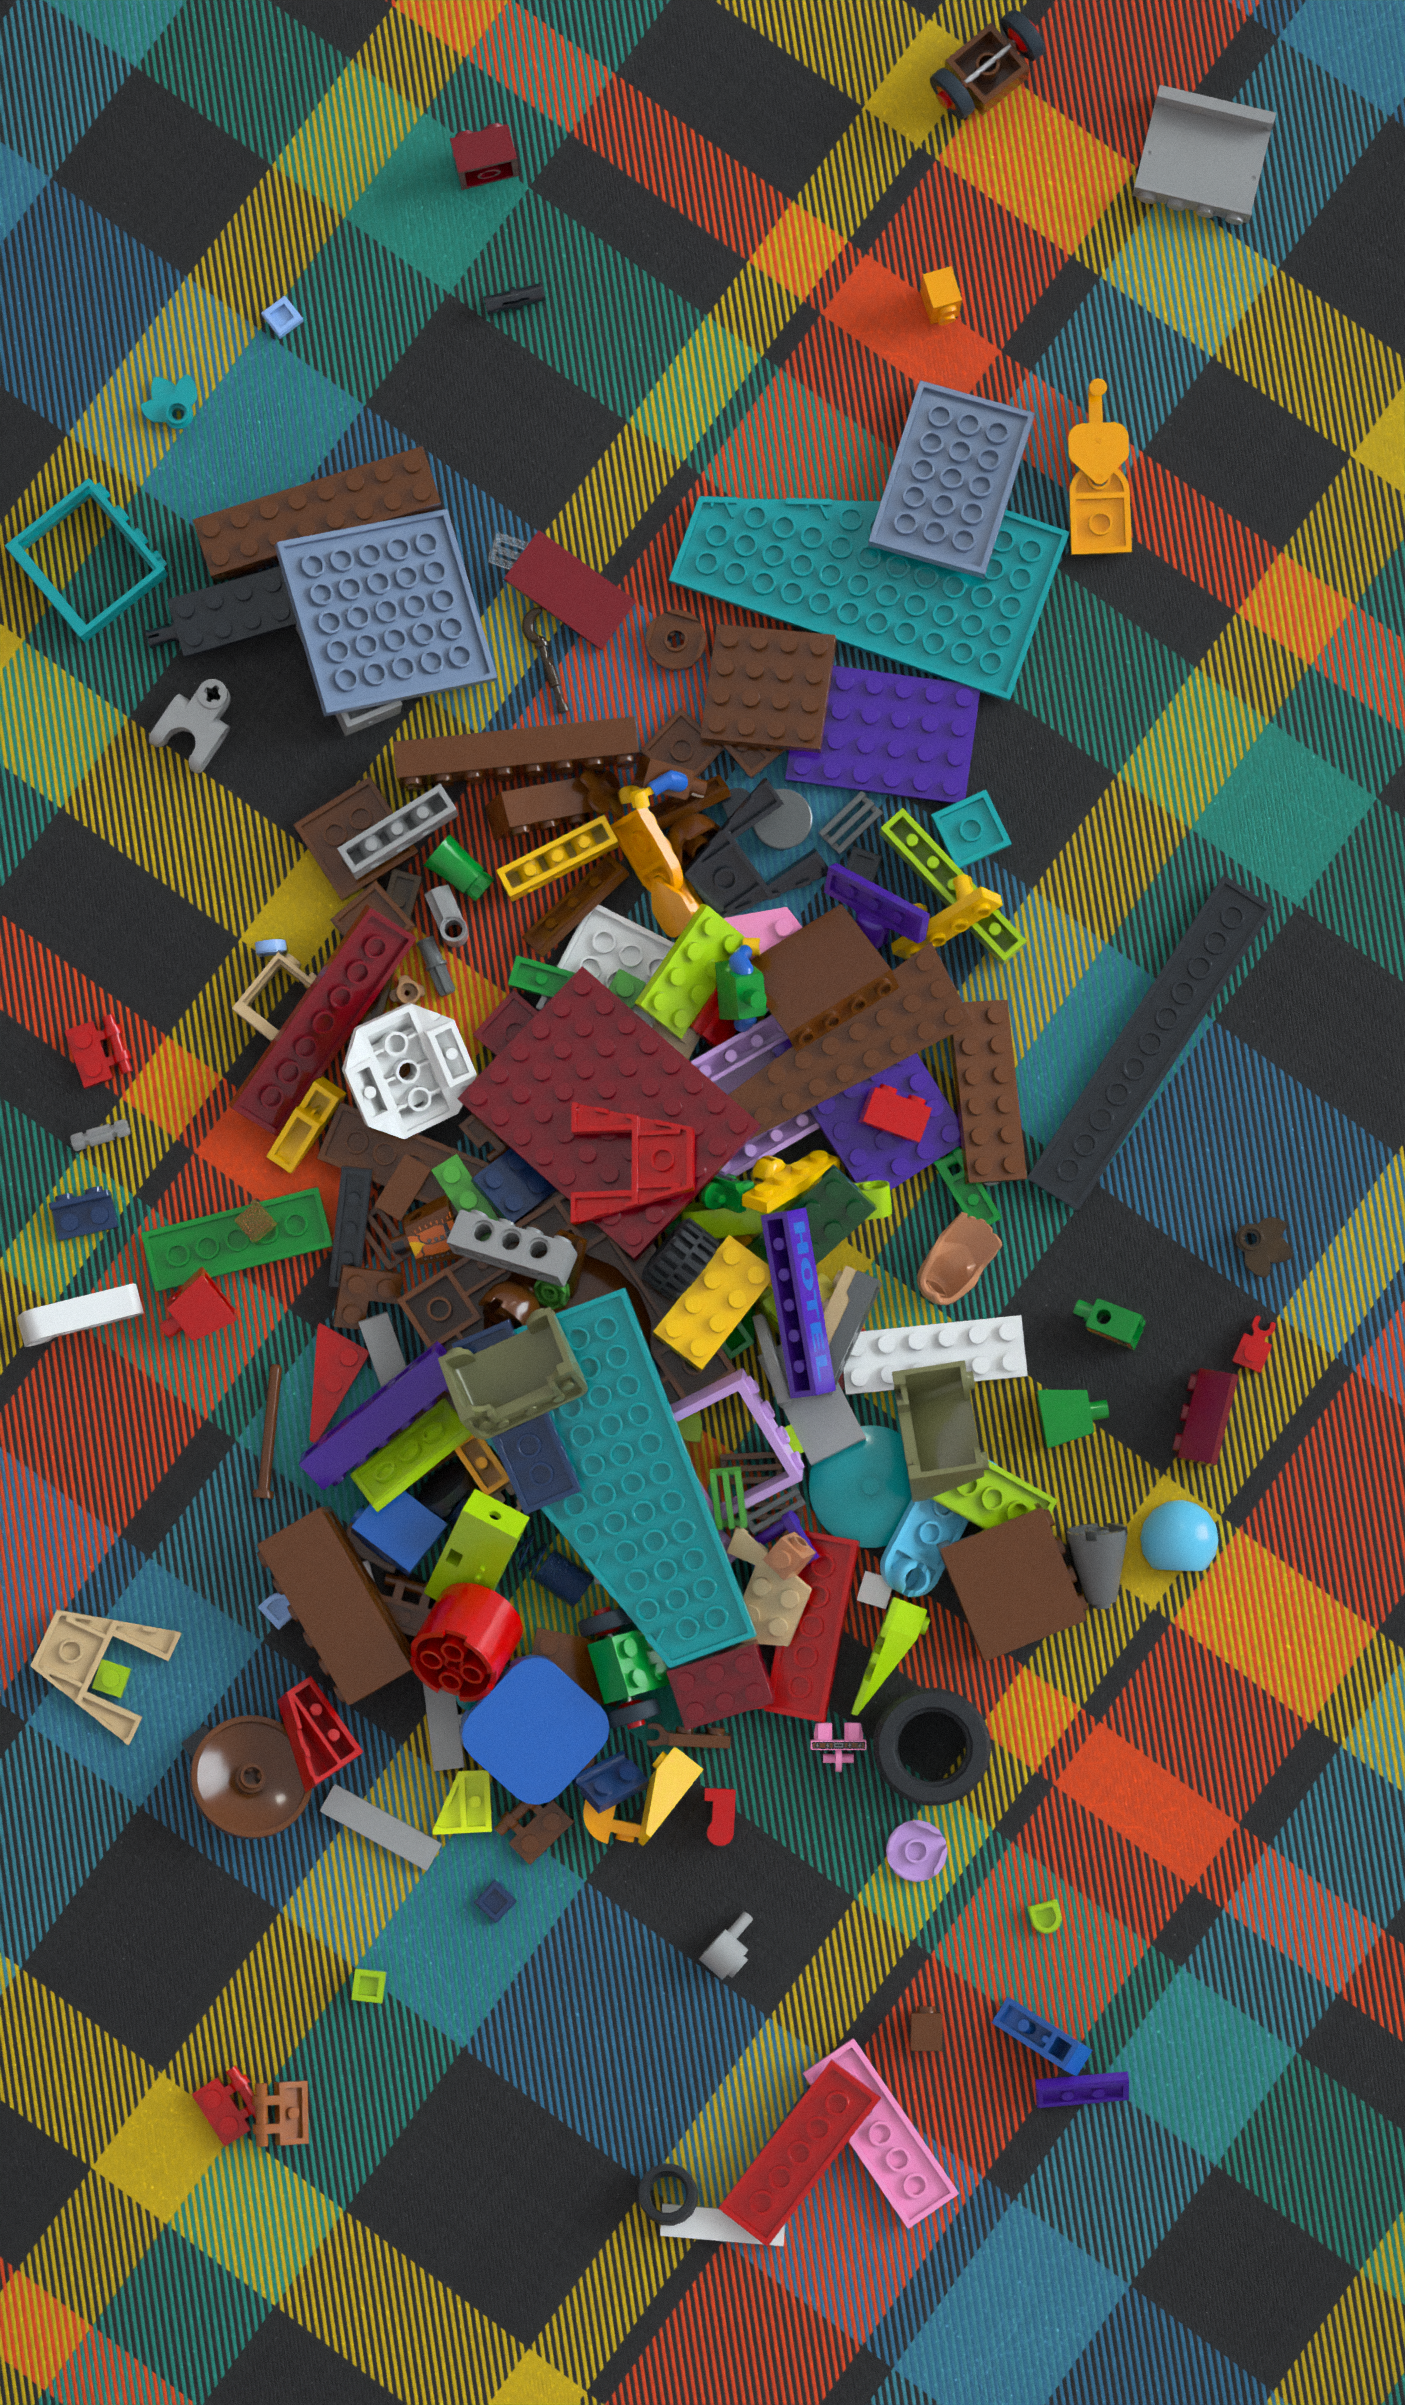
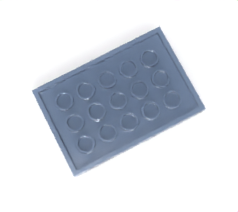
M920 380L871 531L868 546L984 579L1035 413Z

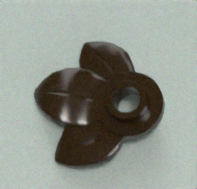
M1268 1217L1257 1225L1252 1223L1245 1224L1236 1233L1235 1242L1237 1247L1244 1252L1245 1265L1259 1277L1267 1278L1269 1276L1270 1263L1284 1262L1293 1257L1292 1249L1285 1239L1281 1237L1287 1227V1223L1281 1219ZM1248 1233L1253 1234L1256 1238L1255 1243L1252 1245L1247 1244L1245 1241V1236Z

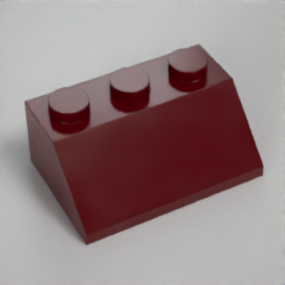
M1204 1368L1197 1369L1196 1374H1190L1186 1391L1191 1392L1189 1403H1183L1179 1417L1180 1421H1184L1181 1433L1176 1432L1172 1444V1450L1176 1451L1175 1458L1208 1467L1217 1465L1239 1375Z

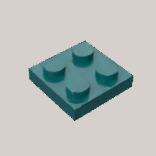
M986 789L931 814V818L951 860L960 869L1012 844Z

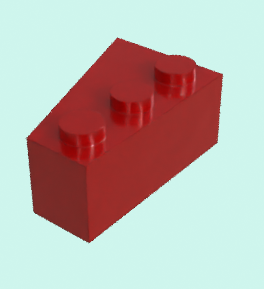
M311 1676L277 1700L305 1793L363 1753V1750Z

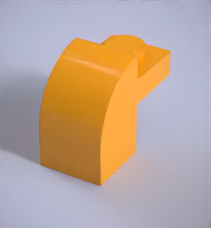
M585 1800L583 1810L584 1822L590 1834L597 1840L608 1844L610 1832L616 1833L615 1839L634 1842V1837L639 1838L641 1824L613 1819L616 1805L598 1814L589 1802Z

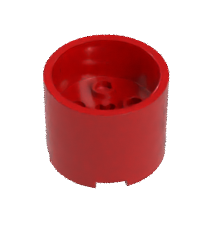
M473 1583L450 1585L441 1592L412 1641V1657L409 1662L418 1678L436 1693L441 1689L452 1695L459 1696V1700L463 1702L478 1701L490 1694L520 1642L523 1634L522 1621L515 1608L497 1592Z

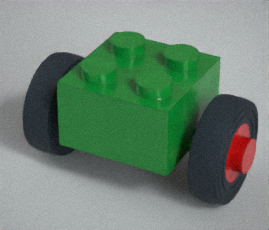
M611 1606L593 1611V1617L578 1622L579 1632L582 1637L594 1634L598 1636L606 1635L604 1640L587 1645L604 1704L621 1699L623 1702L626 1701V1703L620 1704L617 1710L607 1712L609 1729L627 1725L629 1730L645 1725L644 1719L661 1713L657 1698L647 1701L639 1699L632 1701V1699H635L637 1694L670 1685L666 1663L645 1639L644 1634L639 1629L621 1635L612 1634L617 1632L621 1626L633 1622L623 1608L611 1610Z

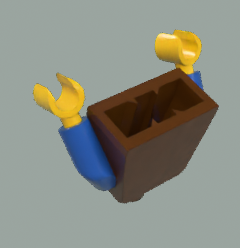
M640 756L633 784L621 788L618 795L621 804L631 803L633 808L643 809L650 806L649 795L656 797L662 793L687 800L689 795L703 798L707 789V781L694 777L695 771Z

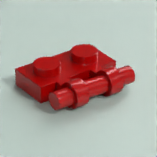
M113 1014L102 1017L105 1026L104 1030L97 1031L94 1021L64 1031L85 1089L114 1079L110 1067L118 1065L121 1075L133 1071L129 1061L132 1059L130 1051L125 1049L121 1034H123L121 1025L116 1023ZM109 1039L114 1054L106 1057L101 1042Z
M236 2065L226 2071L232 2082L226 2087L218 2076L191 2094L224 2147L252 2129L245 2118L253 2115L256 2119L255 2106H252V2096L255 2094L248 2085L249 2079L245 2074H241ZM238 2091L247 2105L241 2110L231 2097V2094Z

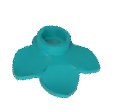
M186 374L175 385L164 378L154 377L151 385L153 400L144 402L140 406L146 418L155 423L166 422L169 427L176 430L188 427L194 415L192 406L198 397L193 379L190 375ZM182 411L184 416L182 419L177 420L173 418L174 413Z

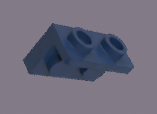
M97 1186L84 1190L85 1195L73 1197V1193L56 1196V1202L49 1203V1208L53 1214L58 1240L64 1241L119 1228L112 1193L109 1190H103L102 1186Z

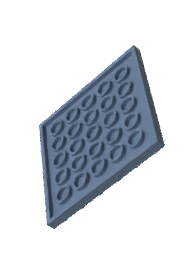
M447 509L279 541L275 544L274 547L324 717L484 684L497 679Z

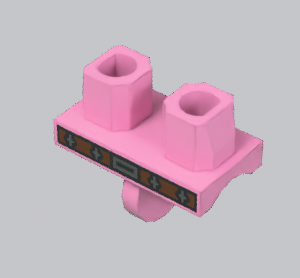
M817 1722L814 1729V1739H810V1749L835 1750V1754H823V1763H835V1772H842V1763H854V1754H842V1750H866V1739H863L861 1723H844V1739H832V1723Z

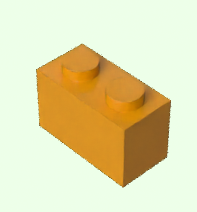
M952 266L923 274L920 292L930 324L938 322L939 325H946L956 320L955 317L960 314L962 298Z
M472 1435L455 1449V1452L481 1491L491 1497L511 1483L503 1463L485 1439H477Z

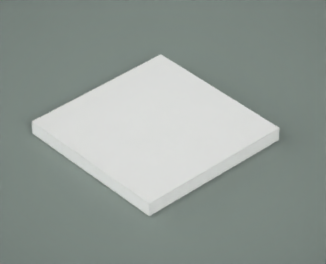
M598 904L579 923L557 967L576 973L583 966L607 988L611 985L620 968L646 982L647 985L674 945V942ZM541 996L536 1009L540 1011L551 999ZM635 1004L632 1010L649 1026L653 1027L654 1019Z

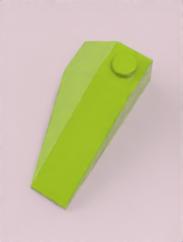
M895 1597L891 1598L851 1714L857 1716L917 1640L918 1635H925L930 1622V1618L926 1616V1609Z

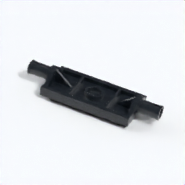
M279 566L167 599L173 619L170 620L171 624L145 630L151 649L177 641V643H180L183 656L186 659L296 626L297 622L282 570Z

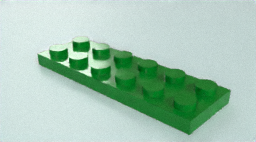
M319 1187L141 1233L156 1292L182 1286L202 1266L211 1278L333 1247Z

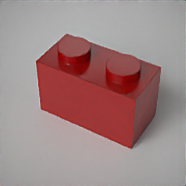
M880 1084L879 1088H870L858 1122L912 1143H920L932 1110L931 1107L925 1105L926 1100L911 1094L908 1095V1098L896 1095L898 1090L885 1084Z

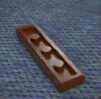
M608 854L522 936L523 940L543 958L630 874Z

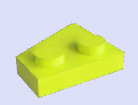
M486 1770L458 1771L433 1828V1835L492 1832L490 1773Z

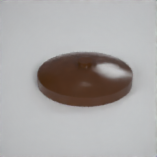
M239 1716L226 1720L213 1728L200 1742L190 1765V1789L198 1810L216 1829L236 1838L262 1839L285 1830L304 1811L312 1792L311 1789L305 1793L285 1725L263 1716Z

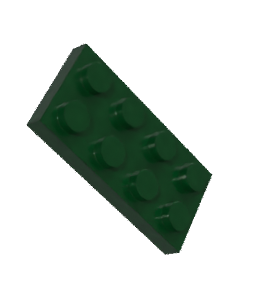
M833 1164L784 1211L806 1208L815 1265H817L868 1218L877 1207ZM762 1231L745 1247L769 1265L764 1233Z

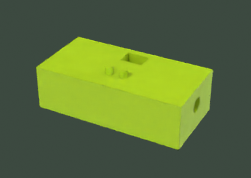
M475 1489L459 1515L425 1588L424 1594L437 1600L445 1588L456 1583L478 1584L495 1591L530 1517Z

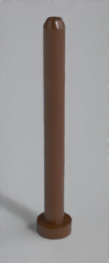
M272 1364L269 1371L258 1490L254 1489L252 1496L259 1499H274V1491H270L282 1374V1368L277 1364Z

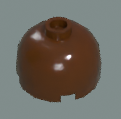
M692 813L683 816L675 821L667 832L666 838L671 843L672 850L680 863L682 871L720 829V826L706 815Z
M501 1281L493 1285L478 1303L479 1306L484 1305L485 1308L482 1313L493 1325L510 1319L514 1329L526 1325L530 1314L540 1309L539 1301L534 1295L535 1290L525 1282Z

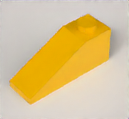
M675 1746L668 1755L662 1751L652 1764L656 1770L649 1778L638 1841L642 1846L651 1838L704 1770Z

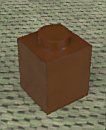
M921 2005L917 2006V2011H910L911 2051H942V2012L935 2011V2006Z

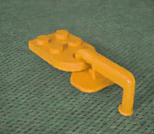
M1099 378L1092 380L1088 386L1089 423L1074 426L1068 435L1069 459L1080 469L1073 477L1069 487L1071 555L1132 552L1130 489L1125 475L1118 469L1129 456V436L1123 425L1116 422L1103 423L1102 395L1106 392L1107 385L1104 380Z
M648 807L636 809L610 825L638 878L646 889L651 892L653 915L662 930L668 936L674 938L682 933L702 901L692 884L683 877L680 863L672 850L671 843L664 837L653 813L649 811Z

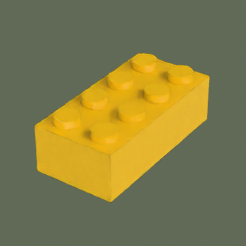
M728 1235L702 1273L681 1295L655 1328L652 1335L699 1372H702L772 1282L769 1265L732 1236Z

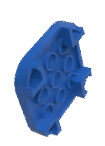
M531 1654L524 1657L518 1656L509 1663L511 1666L497 1680L490 1694L478 1700L469 1711L466 1709L461 1717L459 1733L461 1743L470 1756L508 1791L527 1804L539 1805L550 1802L557 1797L602 1749L608 1739L610 1726L607 1714L601 1706L552 1660L543 1655Z

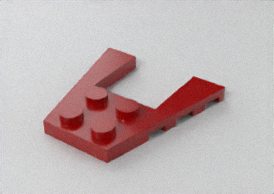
M572 1102L571 1132L573 1135L632 1133L631 1190L571 1192L570 1222L573 1225L695 1190V1130L693 1127L656 1119L641 1118L638 1115L609 1111V1109L590 1107Z

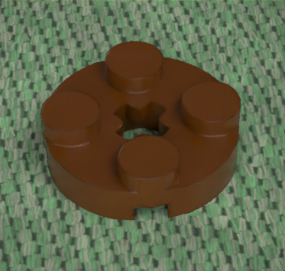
M677 609L666 611L667 613L661 614L652 620L647 629L646 646L649 657L658 666L666 670L681 671L691 669L701 659L705 651L706 635L703 626L693 614L687 611ZM675 633L681 634V640L685 641L683 645H678L677 648L671 647V642L667 641L668 637H674Z

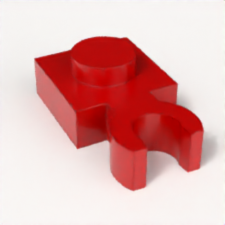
M1258 1315L1251 1323L1252 1336L1243 1333L1231 1362L1261 1373L1272 1347V1344L1265 1342V1338L1274 1332L1276 1323L1271 1322L1268 1330L1262 1331L1258 1327L1261 1318Z

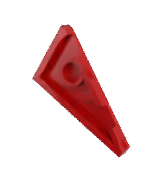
M321 1323L317 1326L310 1441L313 1443L323 1436L370 1355L368 1350Z

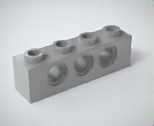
M439 784L337 849L350 872L357 880L456 818L458 812L442 785Z
M460 1210L446 1242L454 1254L563 1288L578 1256L571 1244L572 1242L565 1237L555 1235L554 1238H551L533 1227H527L525 1230L516 1227L513 1222L504 1218H499L498 1221L490 1219L485 1213L478 1210H471V1212ZM492 1233L488 1240L480 1241L484 1234ZM519 1242L515 1249L507 1250L511 1243ZM542 1250H547V1253L544 1257L539 1259L535 1258L538 1252Z

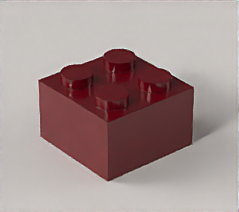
M493 123L484 127L482 131L474 133L471 130L461 131L454 138H450L452 155L461 190L519 176L517 156L508 124Z

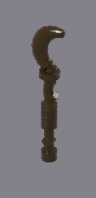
M536 607L525 614L522 621V631L525 638L534 643L535 649L540 651V656L545 666L543 669L549 687L553 689L554 698L558 704L556 706L558 714H563L570 711L568 703L564 701L555 665H552L554 658L548 656L549 651L546 647L549 646V641L544 636L538 635L534 629V621L542 613V608Z

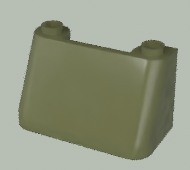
M550 1307L533 1311L526 1321L527 1330L473 1354L468 1349L456 1347L450 1349L446 1355L438 1358L460 1422L475 1438L489 1439L571 1402L587 1392L588 1386L556 1314Z
M965 1360L892 1372L912 1501H925L984 1477V1470H990L987 1451L981 1452L978 1443L970 1390L975 1389L973 1371H966Z

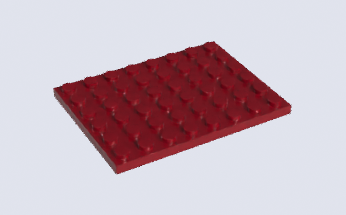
M583 966L457 1098L463 1106L570 1202L571 1192L631 1190L632 1133L573 1135L571 1132L572 1102L590 1107L609 1109V1111L638 1115L641 1118L656 1119L693 1127L695 1130L694 1191L591 1220L635 1261L761 1128L759 1122Z

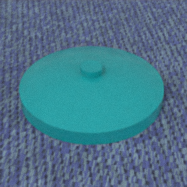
M869 1425L860 1426L866 1437L865 1440L812 1466L809 1477V1496L816 1517L831 1535L860 1541L859 1547L878 1548L888 1545L912 1499L902 1435L886 1427Z

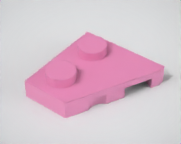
M788 907L724 918L744 937L760 938V954L803 928ZM751 956L749 959L752 960L757 956Z

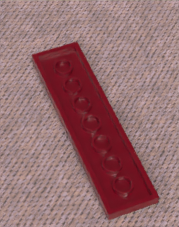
M366 904L228 1105L233 1110L278 1137L295 1108L300 1106L313 1082L324 1074L417 938Z

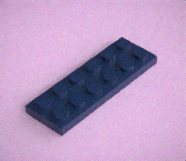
M510 1319L452 1343L453 1348L462 1347L463 1349H468L475 1354L516 1335ZM550 1412L492 1437L525 1515L583 1490Z

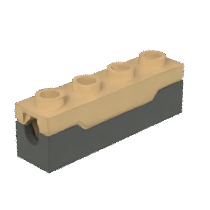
M845 1266L843 1272H837L832 1283V1288H835L830 1300L826 1298L822 1304L835 1386L882 1286L880 1280L858 1270L856 1271L849 1266Z

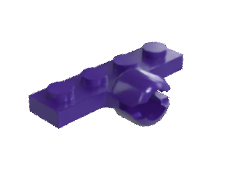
M837 863L828 867L824 893L855 910V922L876 949L888 943L890 929L917 944L926 939L930 913Z

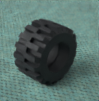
M688 1218L679 1223L658 1247L644 1267L642 1279L667 1299L673 1301L679 1298L702 1273L716 1253L719 1241L691 1218Z

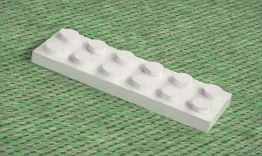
M1021 1315L862 1331L843 1370L845 1395L894 1390L892 1372L963 1360H965L966 1371H973L974 1382L1027 1377Z

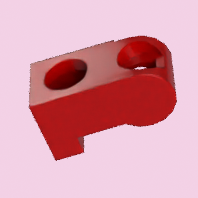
M705 1788V1801H713L712 1821L708 1825L707 1836L714 1845L724 1846L730 1843L733 1838L736 1789Z

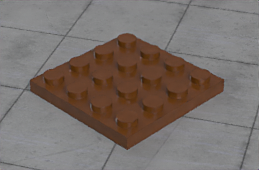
M717 624L700 736L701 741L821 753L837 642L836 635Z

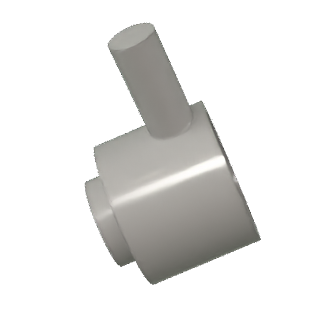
M746 1912L741 1914L728 1931L724 1929L699 1958L721 1980L727 1975L732 1978L748 1960L744 1956L748 1949L737 1940L753 1921V1918Z

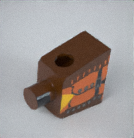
M447 1194L403 1217L405 1233L390 1238L395 1255L412 1250L417 1263L420 1265L464 1257L454 1254L446 1243L456 1220Z

